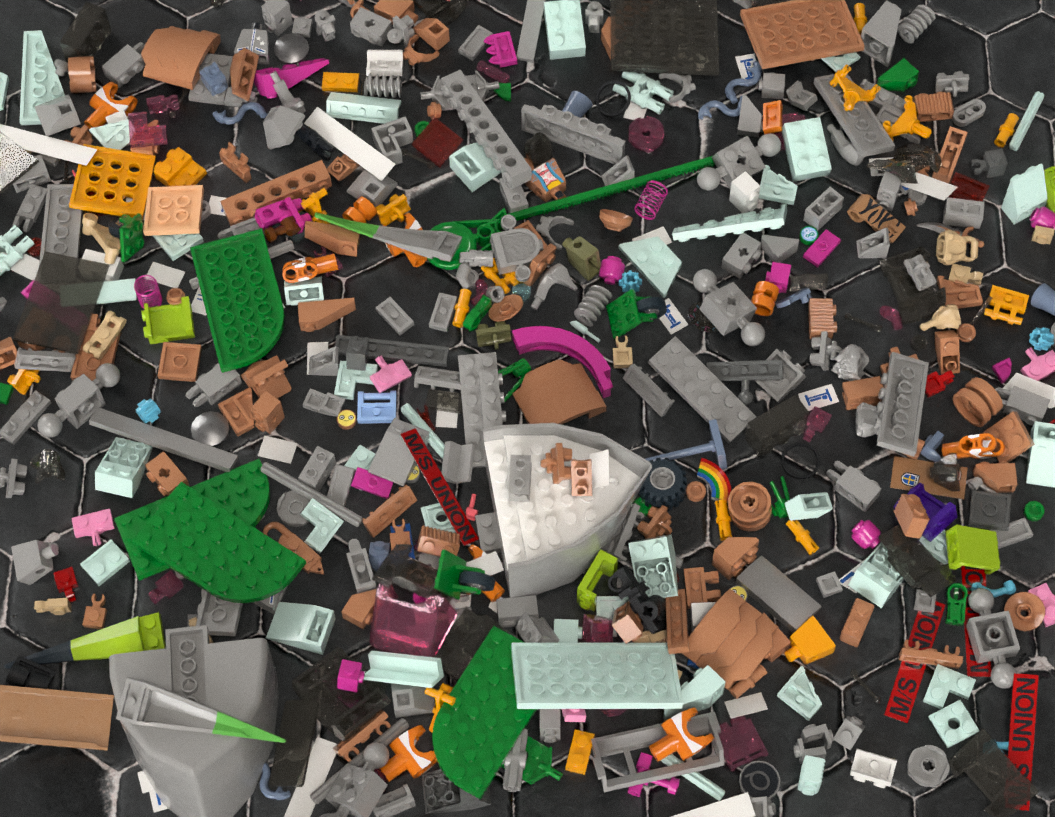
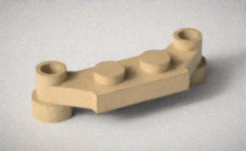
M85 213L82 219V233L93 235L104 249V262L114 264L116 258L121 253L120 239L112 236L109 233L108 227L97 224V215Z

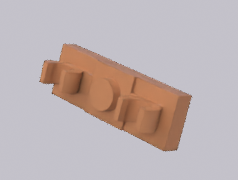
M409 486L399 487L397 493H392L391 497L379 506L376 511L370 512V516L366 519L363 518L362 522L372 537L378 535L417 501Z
M906 639L899 653V660L935 666L939 664L959 669L963 663V656H958L960 648L956 647L955 653L951 654L948 651V645L945 646L943 653L937 652L933 648L918 650L920 647L919 641H916L914 648H910L908 646L909 641Z
M377 710L332 749L337 755L343 756L346 761L350 762L351 759L348 756L350 751H354L356 755L359 754V750L354 747L356 744L367 741L373 730L377 734L382 735L383 733L380 731L382 724L386 728L391 727L390 723L385 721L388 715L385 711Z

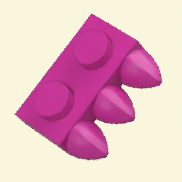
M509 31L493 34L484 39L485 43L492 45L486 52L495 55L489 60L490 63L499 65L500 68L517 64V57Z

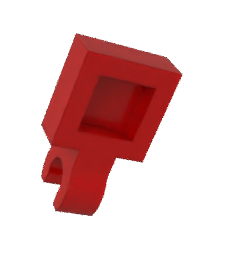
M951 370L940 376L936 371L927 375L925 393L928 398L945 390V385L954 381L953 378L955 376Z
M73 567L54 572L53 575L59 593L64 592L70 603L76 601L73 588L79 586Z

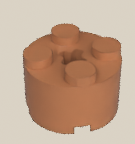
M94 56L68 58L71 93L97 92Z

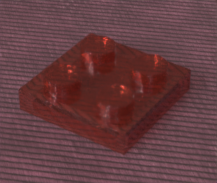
M434 118L414 140L412 146L437 166L441 167L459 147L463 139L437 118Z

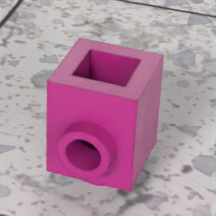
M772 262L771 272L767 271L765 281L775 284L779 288V293H786L791 265Z
M342 659L338 674V689L358 691L359 683L363 684L365 671H362V663Z

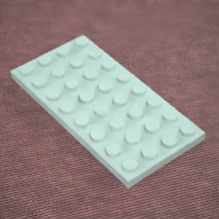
M668 643L511 644L517 709H682L683 700L675 654H669Z

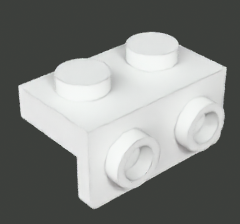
M367 50L366 76L371 73L372 77H375L376 74L379 77L383 76V74L385 76L393 75V78L397 77V75L402 76L404 66L403 50Z
M857 748L850 775L854 776V780L860 782L872 781L874 782L873 785L880 788L891 787L897 760Z

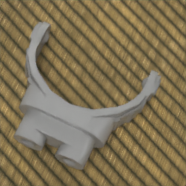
M673 72L659 74V79L667 78L673 80L682 87V91L678 95L669 98L671 103L680 101L690 91L696 89L695 84L691 83L692 78L690 74L686 76Z
M542 216L540 219L541 225H537L536 231L546 237L549 243L557 247L556 249L561 250L562 245L556 243L551 238L549 231L556 224L565 223L573 225L574 221L563 216Z

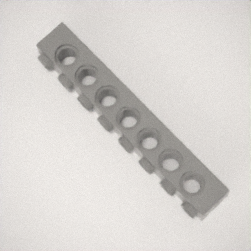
M458 70L441 78L442 86L440 89L442 94L449 98L451 107L453 109L456 108L459 118L466 122L467 129L470 133L473 132L478 145L483 146L486 156L492 159L495 169L502 173L504 182L509 183L513 189L532 180L531 167L463 72Z

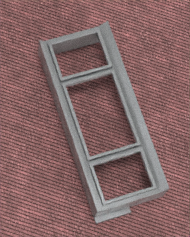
M715 712L692 717L687 724V730L693 736L712 733L714 736L712 745L716 756L692 760V757L686 759L685 763L636 773L630 751L649 747V745L666 736L667 734L661 724L591 739L594 755L592 759L598 780L601 779L604 792L724 766V751L718 733H721V728ZM624 753L630 775L607 780L601 757Z

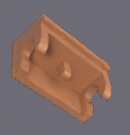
M880 376L843 382L844 392H842L846 410L857 409V406L863 402L873 406L878 405L881 402L878 394L881 387H883V384L880 383Z

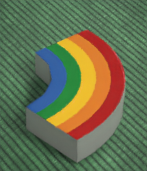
M701 458L697 478L703 480L709 486L711 500L719 501L725 499L728 503V498L732 491L728 477L715 463Z

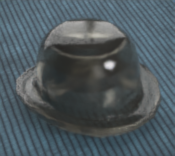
M537 132L525 142L524 153L535 165L540 166L552 158L553 148L549 138L545 134Z

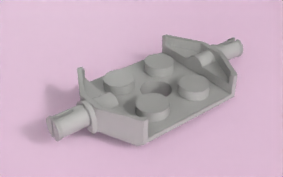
M477 70L475 75L465 76L483 102L489 90L499 89L498 81L486 82ZM437 76L431 91L420 92L421 100L432 98V101L441 105V110H453L449 98L441 92L442 80H440V76Z

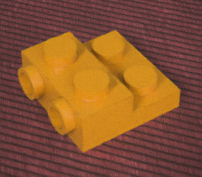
M177 147L175 150L171 149L167 153V158L163 162H157L154 167L155 178L167 187L196 185L207 174L206 170L193 161L192 156L180 147Z

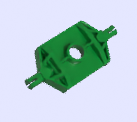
M528 736L526 744L528 759L526 760L525 770H523L522 780L533 784L543 777L550 775L560 781L563 773L551 766L552 747L548 748Z

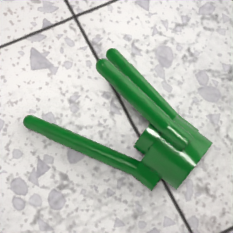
M524 358L498 371V374L502 373V376L512 372L515 377H521L504 397L505 402L521 385L525 374L531 371L529 363Z
M781 476L780 479L786 500L781 498L774 482H770L778 500L774 503L775 508L771 504L774 517L778 516L780 519L788 516L785 502L790 500L784 476Z

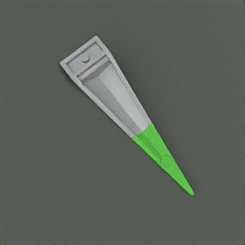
M315 213V217L430 259L436 257L450 262L462 242V236L447 231L386 227Z
M130 677L126 678L116 716L117 720L142 726L281 743L287 742L284 738L155 684Z

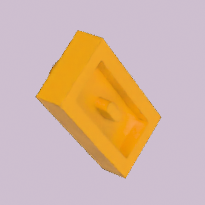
M323 72L322 91L358 93L359 73Z
M580 730L574 731L565 770L586 774L592 749L591 739L595 737V734Z

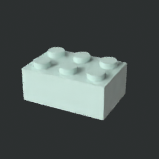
M580 0L544 2V17L550 60L585 56L586 45Z
M820 117L784 123L782 136L792 181L828 176L832 168Z

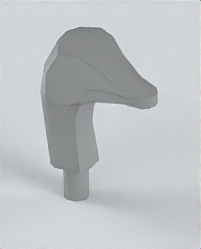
M277 71L272 72L270 76L275 83L273 87L280 98L282 106L303 114L306 111L304 102L299 97L294 98L284 79H280Z
M830 124L827 130L831 133V141L842 158L854 166L861 164L864 157H861L854 145L846 140L841 130H837L833 124Z
M557 263L551 266L542 275L534 295L535 300L530 306L532 309H538L541 302L545 301L549 289L554 284L564 285L573 291L578 289L572 281L567 268L562 264Z

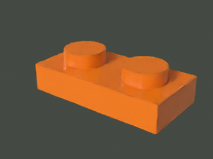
M781 100L763 103L764 134L782 131L783 105Z

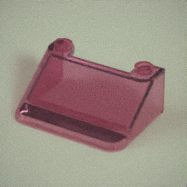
M381 580L375 594L370 644L374 648L385 652L435 658L458 613L444 597L440 596L427 598L424 608L397 600L398 595L394 592L391 583Z

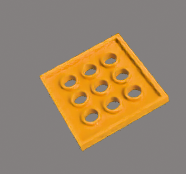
M83 144V146L97 149L87 166L78 164L69 208L116 216L126 214L132 218L140 213L143 220L148 187L151 184L156 156ZM96 161H100L103 164L101 166H95L93 163ZM118 164L121 168L113 169L111 166ZM132 167H136L139 169V171L132 172L130 171V169ZM92 176L99 177V180L92 181L90 180V178ZM111 179H115L118 182L116 184H110L108 181ZM129 182H133L136 185L134 187H128L126 184ZM89 191H93L96 194L94 196H88L86 193ZM112 194L114 198L106 199L105 195ZM125 197L133 199L131 202L123 201Z

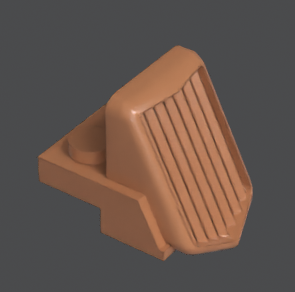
M277 355L269 360L252 363L240 375L259 398L265 391L275 398H279L291 391V385L284 375V368L288 367L285 359L280 362Z

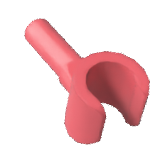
M476 494L471 495L469 507L466 509V517L472 521H475V515H478V510L474 509Z

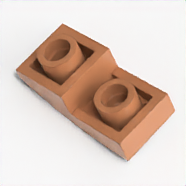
M343 154L341 158L337 156L327 167V171L338 181H341L360 165L346 154Z

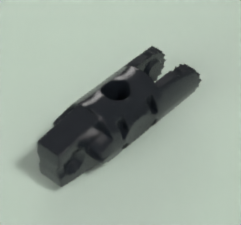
M303 124L296 131V134L319 156L329 161L331 158L330 152L333 151L334 146L314 129Z

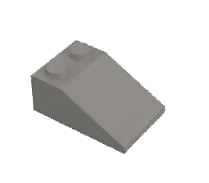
M394 418L381 441L368 472L404 486L417 463L400 434L416 428L426 447H428L430 432Z

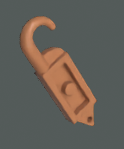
M271 522L264 527L263 533L267 536L269 530L277 529L282 534L278 543L306 560V565L302 568L308 574L312 572L324 575L321 564L322 558L298 536L279 522Z

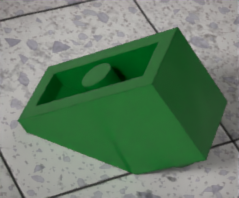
M903 58L878 78L877 85L888 91H905L917 84L919 71Z

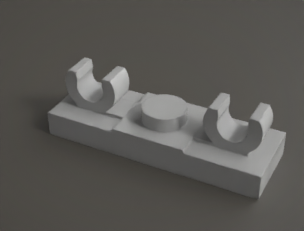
M865 79L860 84V87L867 91L875 84ZM880 87L881 90L876 94L875 99L868 102L880 109L882 106H886L900 114H903L905 111V99Z
M18 348L14 366L15 369L71 372L76 357L74 353H69L68 351L60 353L58 350L55 352L32 351L31 348H28V350Z
M635 364L630 365L623 379L661 417L666 415L675 400H671L667 396L668 393L663 392L648 377V373L644 374L641 371L642 367H637Z
M35 390L1 428L0 436L15 445L51 404V401Z
M636 503L630 507L607 550V553L615 556L621 562L627 560L622 555V551L625 553L630 552L629 547L624 545L632 536V528H637L639 525L636 517L639 519L644 518V514L638 512L640 506Z

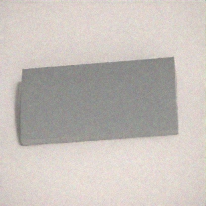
M763 556L756 559L736 578V585L744 587L750 597L792 633L822 608L819 603Z

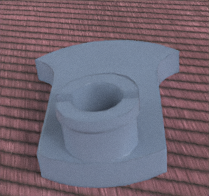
M804 288L775 302L777 308H782L798 299H801V303L804 304L813 297L810 294V289Z

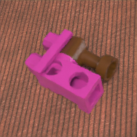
M288 197L285 200L256 209L254 218L260 229L262 228L269 242L275 241L278 235L285 233L289 236L297 233L300 234L304 230L305 221L312 222L309 213L302 215L298 213V211L303 210L300 198L291 200ZM277 223H280V224H281L280 226L276 227L275 229H274L273 227H269V226H272V225L277 224Z

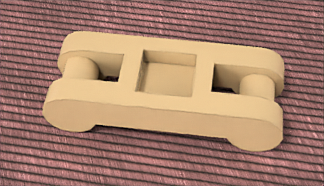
M108 311L96 332L84 345L83 351L88 354L92 353L95 358L101 360L125 326L127 320L123 317H117L116 313ZM112 322L115 324L114 328L109 327ZM97 343L101 345L99 348L95 347Z

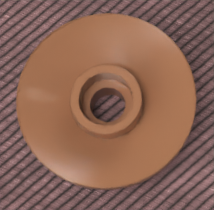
M515 294L508 295L502 301L494 303L489 310L490 319L495 322H501L513 318L523 306L522 297Z
M1016 593L1005 604L1004 611H1009L1013 626L1017 630H1034L1044 620V604L1039 597L1032 593ZM1027 611L1028 615L1024 617L1021 615V612Z

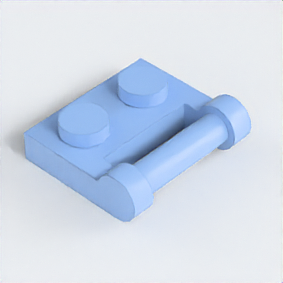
M396 390L380 394L358 391V424L392 423L393 419L396 418ZM390 400L388 403H364V401Z

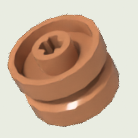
M977 377L972 378L966 383L964 388L960 389L953 396V403L957 411L964 419L977 427L984 426L991 419V416L996 415L1003 407V402L998 392L988 382Z
M743 482L735 486L730 492L728 498L729 515L735 526L750 532L762 529L767 525L772 516L770 494L765 487L755 482Z

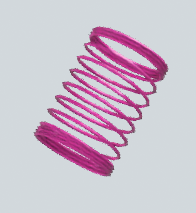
M652 180L646 185L645 189L648 188L650 190L648 192H652L654 196L660 198L666 197L668 194V189L658 181ZM649 183L659 184L666 190V194H659L653 191V188L649 187L652 184ZM639 198L640 203L637 202L634 207L635 212L644 219L653 220L658 212L657 209H652L648 205L642 204L641 201L645 203L647 201L640 200ZM637 206H639L641 209H643L642 207L649 209L651 211L650 213H653L654 215L648 216L654 217L650 218L643 216L638 212L640 210L637 208Z
M142 275L137 278L134 283V289L141 307L144 309V301H151L143 300L151 298L142 297H150L154 295V292L158 293L157 296L161 301L157 306H160L162 304V295L156 279L151 275ZM142 277H151L149 279H152L150 281H153L151 283H154L152 285H155L153 286L155 289L146 290L141 294L136 282ZM148 291H153V292L150 293V294L143 295L144 293H146V292H148Z

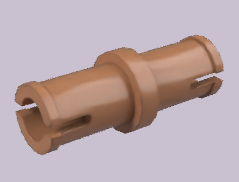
M759 664L749 679L740 680L729 689L732 696L738 699L749 688H754L755 683L767 674L766 669Z

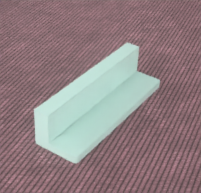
M331 92L327 98L326 114L333 118L385 124L398 119L401 100Z
M136 279L60 286L62 308L136 300L137 295L134 289Z
M371 651L368 654L371 669L365 673L364 680L432 688L444 677L441 658Z

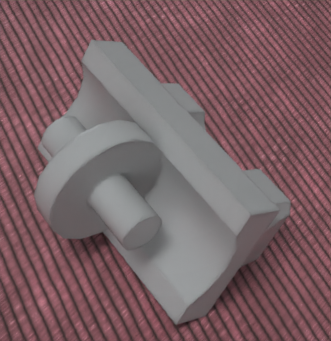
M597 1L589 3L585 10V23L588 24L590 33H599V25H603L602 5Z
M325 10L318 11L315 14L318 36L322 34L325 42L335 39L334 15L330 16Z
M397 15L393 18L394 29H391L387 34L389 42L395 44L403 41L404 46H408L409 39L415 35V31L412 28L414 21L408 15L401 19Z
M957 71L953 75L948 76L945 73H938L936 76L935 93L950 92L952 97H956L957 92H968L969 74H964L962 71Z
M921 254L912 259L904 260L907 272L915 282L918 291L936 284L937 281L929 269L930 265L928 262H925Z
M827 331L821 332V336L812 337L811 344L813 350L820 349V352L810 354V363L812 366H821L823 371L829 370L830 360H835L834 358L839 355L838 352L842 351V348L837 346V342L832 341L828 337Z
M11 459L8 473H6V468L4 467L0 470V487H5V482H7L5 498H12V495H23L25 491V483L16 482L15 477L25 478L27 466L17 464V459Z

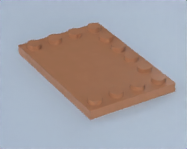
M792 0L742 9L740 11L741 19L762 69L863 51L865 47L845 0Z

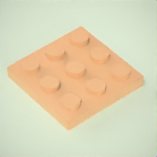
M203 185L148 187L144 235L200 233L204 195Z

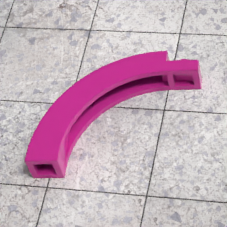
M531 326L512 331V340L519 355L531 351L549 350L571 356L590 371L603 398L611 395V388H613L610 380L611 369L602 354L587 340L570 331L548 326Z

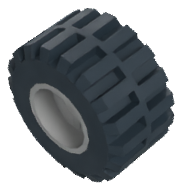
M656 458V461L650 460L652 469L638 495H640L642 502L643 499L645 500V506L649 507V504H651L653 507L660 508L663 505L670 511L672 506L678 507L679 502H683L684 496H686L685 470L682 471L683 467L680 464L676 465L677 462L675 460H672V462L669 461V458L664 460Z

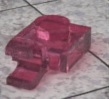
M164 95L146 98L150 114L168 111L167 107L172 110L180 108L179 103H173L178 101L177 95H171L164 98Z
M815 406L805 421V424L809 427L805 431L803 439L810 442L816 431L822 433L832 415Z
M169 571L155 583L157 589L152 590L148 596L154 604H157L165 595L170 599L184 587V584Z

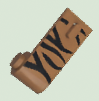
M861 194L847 211L852 220L858 223L864 220L876 231L888 228L889 241L891 243L906 228L868 194Z

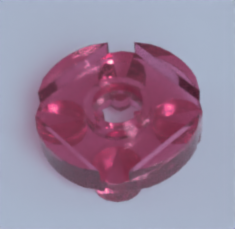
M654 117L637 118L629 126L628 140L635 148L650 153L663 143V125ZM649 131L650 136H644L642 132L646 133Z

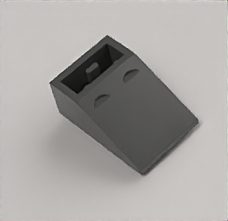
M441 769L421 774L426 815L471 810L491 805L489 787L480 800L456 786Z

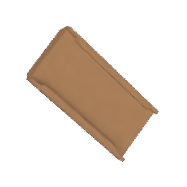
M0 685V742L108 751L114 695Z

